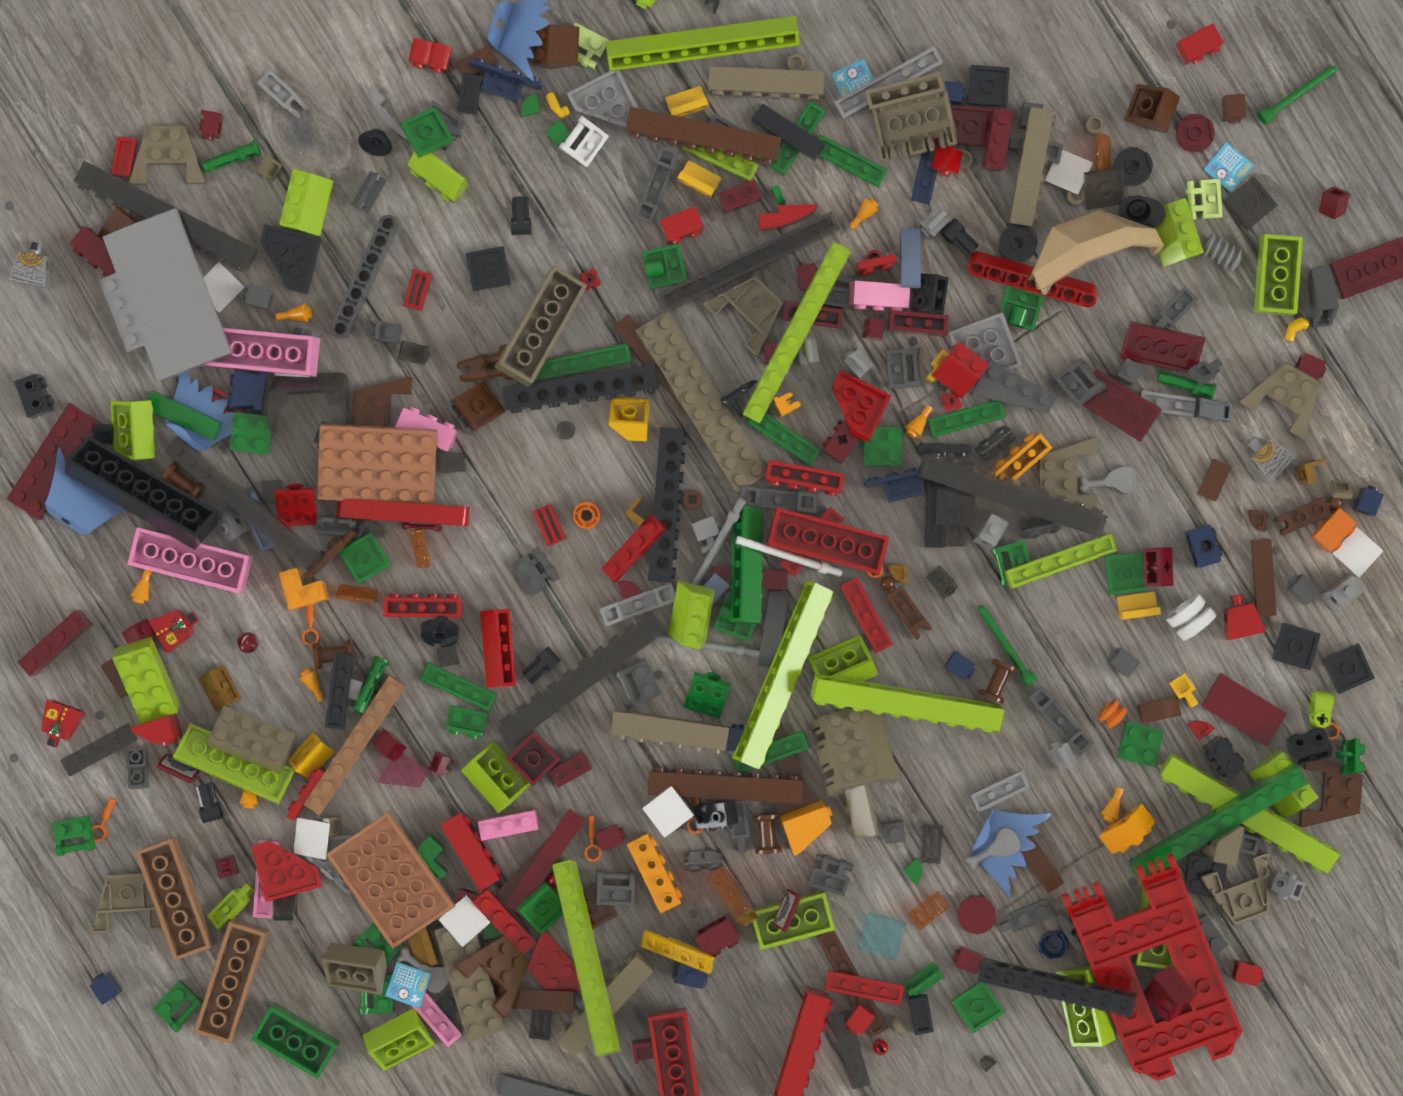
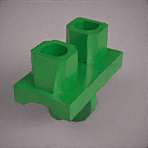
M1359 738L1343 740L1341 751L1336 752V757L1341 758L1342 775L1365 772V764L1360 762V755L1365 753V745L1360 743Z

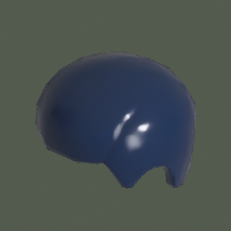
M1048 930L1043 933L1038 943L1040 954H1044L1048 959L1062 957L1066 954L1069 946L1067 937L1058 930Z

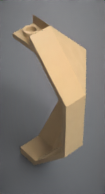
M1099 210L1053 226L1046 238L1029 280L1035 279L1037 288L1045 295L1053 283L1089 261L1131 246L1148 247L1153 256L1159 254L1164 245L1156 229Z

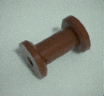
M173 462L165 470L161 478L199 499L207 484L205 482L196 484L179 472V464Z
M352 638L347 639L345 645L321 648L319 643H313L312 651L316 670L321 669L323 663L333 662L335 651L354 654L353 665L356 664L355 646Z
M993 658L992 663L996 665L987 689H980L978 693L1003 704L1004 698H1002L1001 694L1010 673L1015 674L1018 669Z
M779 813L753 814V820L759 821L760 846L756 847L755 854L782 852V847L775 843L774 820L779 818Z

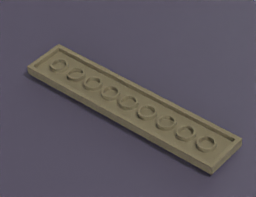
M667 311L636 329L635 333L735 494L741 491V486L748 487L766 476L767 470L727 405L721 402V395L670 313Z

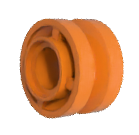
M588 500L579 503L573 512L575 523L583 529L593 528L601 518L600 507L595 502ZM584 510L591 511L592 518L585 519L582 516V512Z
M1117 699L1106 704L1098 716L1101 722L1106 721L1105 726L1108 729L1117 726L1128 711L1124 706L1119 707L1120 702Z

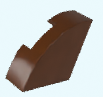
M1248 510V519L1255 529L1265 532L1268 513Z

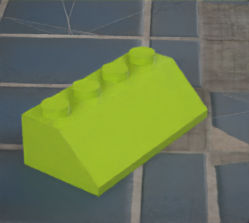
M1090 965L1056 971L1057 975L1098 984ZM1062 1001L1072 1047L1105 1046L1116 1040L1110 1012Z

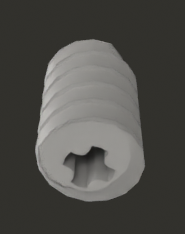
M1212 233L1202 246L1203 250H1205L1204 257L1211 254V261L1217 257L1218 265L1224 261V268L1231 265L1230 272H1233L1244 254L1241 255L1242 250L1239 248L1235 251V245H1231L1228 248V241L1221 244L1222 238L1218 237L1214 240L1215 234Z

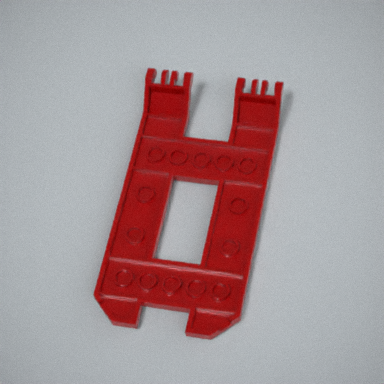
M1173 853L1166 856L1171 865L1163 868L1160 858L1156 859L1160 870L1156 871L1153 862L1150 861L1148 866L1152 873L1144 875L1145 872L1141 865L1135 867L1151 905L1150 907L1114 920L1098 881L1092 884L1096 894L1089 896L1087 887L1083 886L1081 888L1085 898H1081L1078 889L1073 891L1078 900L1072 903L1068 893L1061 895L1097 983L1137 993L1132 1017L1110 1013L1133 1071L1149 1075L1157 1081L1176 1075L1170 1057L1207 1045L1211 1058L1214 1061L1231 1055L1234 1044L1242 1033V1028ZM1164 943L1167 945L1177 973L1196 994L1190 1003L1191 1008L1186 1009L1170 1022H1167L1165 1018L1154 1020L1129 956Z

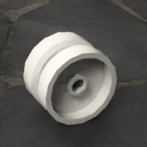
M1196 594L1180 604L1166 618L1171 627L1180 626L1177 630V635L1182 641L1188 640L1199 633L1216 617L1211 607L1203 608L1206 601L1200 594Z

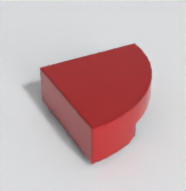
M1192 721L1187 724L1198 740H1201L1215 729L1211 724L1204 721Z

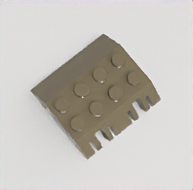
M941 72L865 91L869 110L873 112L880 144L878 150L882 163L890 161V153L892 160H897V148L902 147L904 157H909V150L911 156L928 152L927 143L929 150L933 151L935 150L934 139L939 138L941 148H946V139L949 147L957 145L956 127L949 95Z
M848 709L823 715L810 722L811 730L814 732L812 733L813 738H821L823 736L826 738L815 746L816 749H820L817 751L820 767L823 768L821 770L822 774H830L832 772L835 774L824 781L825 786H828L826 791L829 797L843 794L845 789L880 781V785L899 781L883 714H874L870 710L860 712Z

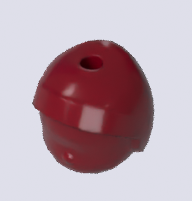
M246 632L237 639L238 648L242 653H251L259 646L255 634L251 632Z

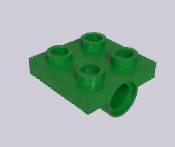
M680 244L642 251L650 290L687 282Z
M1007 285L999 312L1003 311L1007 324L1033 332L1044 296Z
M726 593L713 629L750 642L756 624L731 623V594Z
M695 672L683 707L720 719L731 684L721 681V677L716 673L707 672L703 675Z

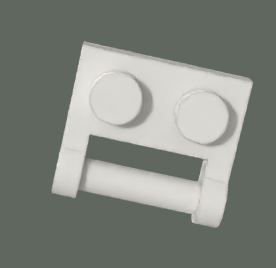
M580 116L577 120L578 124L566 141L560 144L559 148L587 168L609 135L583 116ZM584 127H587L589 129L588 133L574 151L570 148Z

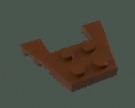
M406 377L353 391L351 425L389 427L391 394L411 395L413 377Z
M1326 759L1304 764L1305 770L1324 771L1321 810H1300V827L1360 814L1363 775L1358 773L1342 775V766Z
M504 935L483 946L479 951L467 956L463 961L456 963L454 967L465 978H469L480 965L503 990L492 1007L502 1018H507L529 961Z

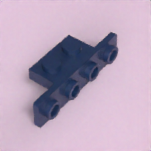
M480 58L469 60V67L486 72L481 91L518 102L523 85L542 90L544 83L540 82V79L533 76V81L528 77L522 76V73L519 71L511 70L510 72L504 70V67L501 65L486 64Z
M935 463L924 465V469L916 470V468L907 469L904 474L898 475L897 472L886 474V478L879 479V477L868 478V482L864 483V487L871 488L884 485L888 503L925 495L922 475L940 472L939 465L935 466Z

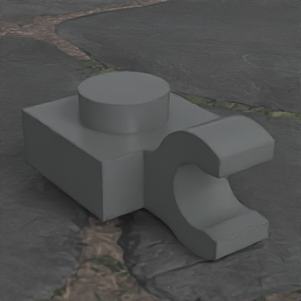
M1218 359L1210 364L1202 361L1191 367L1188 373L1202 386L1216 377L1217 373L1220 372L1218 368L1223 363Z

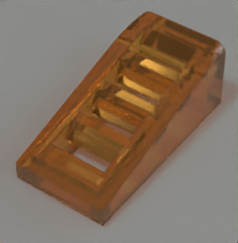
M937 891L908 912V915L918 929L921 930L950 906L940 892ZM936 898H937V899L939 900V902L941 903V905H942L941 908H939V907L937 906V904L935 903L934 900H935ZM931 903L933 907L936 909L934 913L929 908L928 904ZM923 908H925L928 911V913L930 914L929 917H927L924 914V912L922 911ZM917 913L924 919L922 922L916 916Z

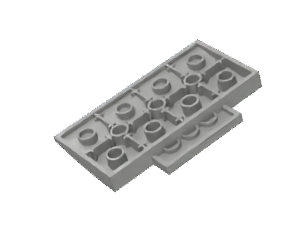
M177 209L158 214L103 236L116 273L99 280L126 351L130 353L145 346L158 381L164 382L232 354Z

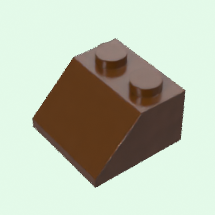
M547 25L535 31L542 40V45L535 46L534 65L547 69L578 65V26Z
M1137 84L1124 120L1151 131L1167 133L1180 96L1169 88Z

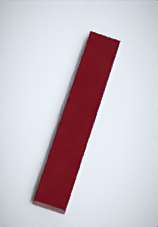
M569 808L504 905L521 915L517 907L540 887L553 868L552 865L562 855L585 821V818Z

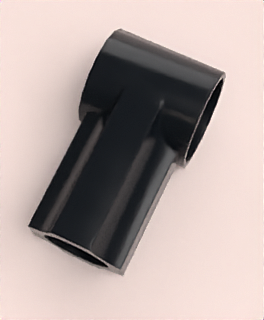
M512 197L513 218H511V234L531 235L529 197Z
M955 218L940 231L941 235L949 243L954 244L966 257L979 246L966 232L965 227Z
M549 646L522 671L531 684L561 661Z
M213 783L197 786L196 790L200 802L199 813L202 822L207 823L223 819L222 807L217 801Z

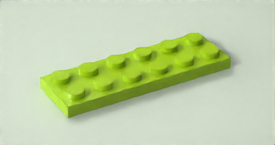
M192 723L189 724L173 755V759L275 804H280L296 772L292 767L285 765L281 774L211 748L208 744L211 732Z

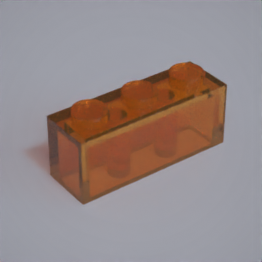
M721 866L707 876L736 922L742 928L758 918V915L738 884L724 866Z

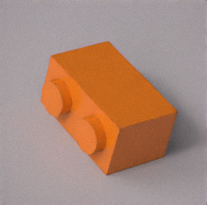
M1337 508L1319 525L1310 538L1326 552H1335L1341 547V541L1344 537H1349L1354 532V526L1357 523L1341 508Z

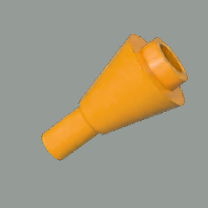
M871 197L869 199L865 198L856 214L857 216L848 225L855 229L861 221L879 211L877 208L879 204Z
M304 303L286 312L276 313L275 317L276 320L289 319L309 322V319L312 317V311Z
M926 405L921 414L905 426L908 436L914 439L916 437L921 438L927 421L926 418L933 410L932 407Z
M144 569L142 579L130 595L133 598V602L144 604V601L148 602L149 579L152 571Z
M311 667L304 669L300 672L301 676H299V679L314 693L318 702L323 701L325 697L320 690L316 669H311Z
M1116 787L1113 798L1110 799L1101 812V815L1104 816L1103 820L1110 823L1119 821L1120 799L1124 789Z
M243 790L239 804L243 805L244 809H254V805H258L257 795Z

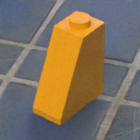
M823 800L779 815L794 856L804 850L832 824L830 817L833 816L829 805L826 806Z

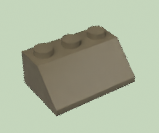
M868 784L843 790L841 797L845 796L846 804H843L846 815L850 816L851 820L848 823L850 834L854 833L855 838L879 835Z
M1237 825L1201 846V854L1214 862L1237 866L1244 827Z
M330 943L322 957L327 985L329 987L381 995L387 967L385 952L377 949Z

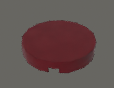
M1191 114L1184 117L1176 128L1177 142L1188 152L1198 153L1210 146L1215 137V129L1212 122L1201 114Z
M974 895L967 897L961 902L957 917L964 930L971 934H982L992 928L995 923L996 912L988 899Z

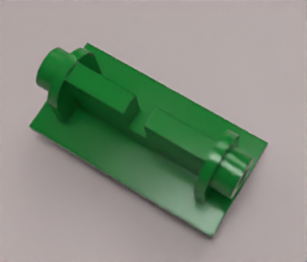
M933 961L905 981L903 985L910 996L921 995L943 979L944 975Z

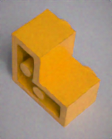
M300 568L279 573L289 610L294 611L330 600L325 581L320 580L306 585Z
M1140 804L1128 810L1121 820L1107 826L1099 837L1112 854L1119 851L1123 853L1131 845H1139L1144 840L1143 837L1152 831L1151 827L1156 821L1144 805Z

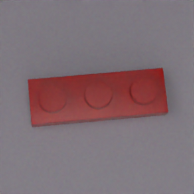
M320 767L318 770L314 769L308 777L310 782L307 786H302L298 792L300 797L288 807L289 813L287 817L292 821L298 817L304 808V803L326 772L325 768Z

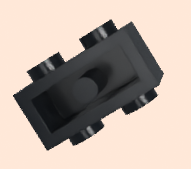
M921 273V285L916 291L913 311L943 315L949 277L939 274Z
M35 373L14 381L27 418L33 419L54 411V400L47 393L46 387L48 385L43 376L41 377L40 374Z
M1325 728L1312 729L1308 733L1301 735L1294 734L1287 738L1286 743L1292 763L1296 762L1298 766L1332 756L1333 748Z
M1217 735L1203 746V749L1206 751L1204 754L1211 763L1214 762L1216 764V770L1223 778L1232 779L1246 768L1243 764L1245 761L1238 752L1235 754L1231 749L1233 745L1228 738Z
M735 800L694 806L697 829L705 828V832L717 830L716 827H720V830L731 829V825L739 823Z

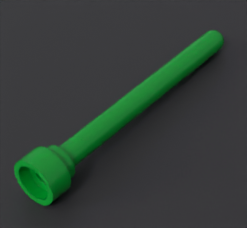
M1336 66L1329 67L1273 107L1263 108L1257 112L1259 120L1264 125L1273 121L1276 113L1337 71Z
M980 605L978 607L979 613L1020 672L1023 685L1027 686L1037 679L1034 672L1031 673L1030 670L1026 669L987 609Z

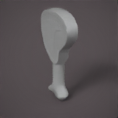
M1121 466L1110 471L1103 479L1087 480L1081 476L1079 479L1081 482L1079 491L1084 493L1089 488L1113 487L1121 493L1129 494L1136 488V473L1130 466Z
M1004 827L997 832L993 844L977 855H967L965 862L971 864V868L976 870L978 863L991 855L997 857L1013 855L1021 848L1020 839L1013 829Z
M407 947L401 948V955L397 957V962L406 961L416 969L431 973L426 989L432 993L441 992L448 984L444 966L430 967L412 957Z

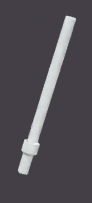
M740 536L736 538L737 544L817 569L820 573H830L839 577L842 575V569L830 566L827 562H817Z

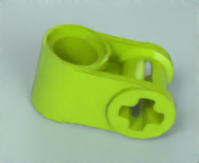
M1316 690L1312 692L1309 722L1313 727L1325 728L1330 724L1335 699L1334 693ZM1317 717L1323 718V721H1317Z

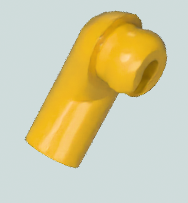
M554 93L546 95L550 109L559 118H565V116L570 115L567 106L560 108Z
M1300 317L1290 322L1284 340L1294 342L1296 332L1301 329H1307L1309 321Z

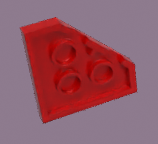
M840 369L831 388L851 434L869 442L891 395Z
M272 841L251 845L265 902L322 887L318 868Z

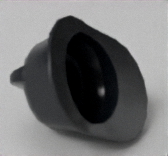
M1134 195L1125 198L1121 202L1119 215L1122 218L1154 228L1163 222L1165 209L1155 199Z

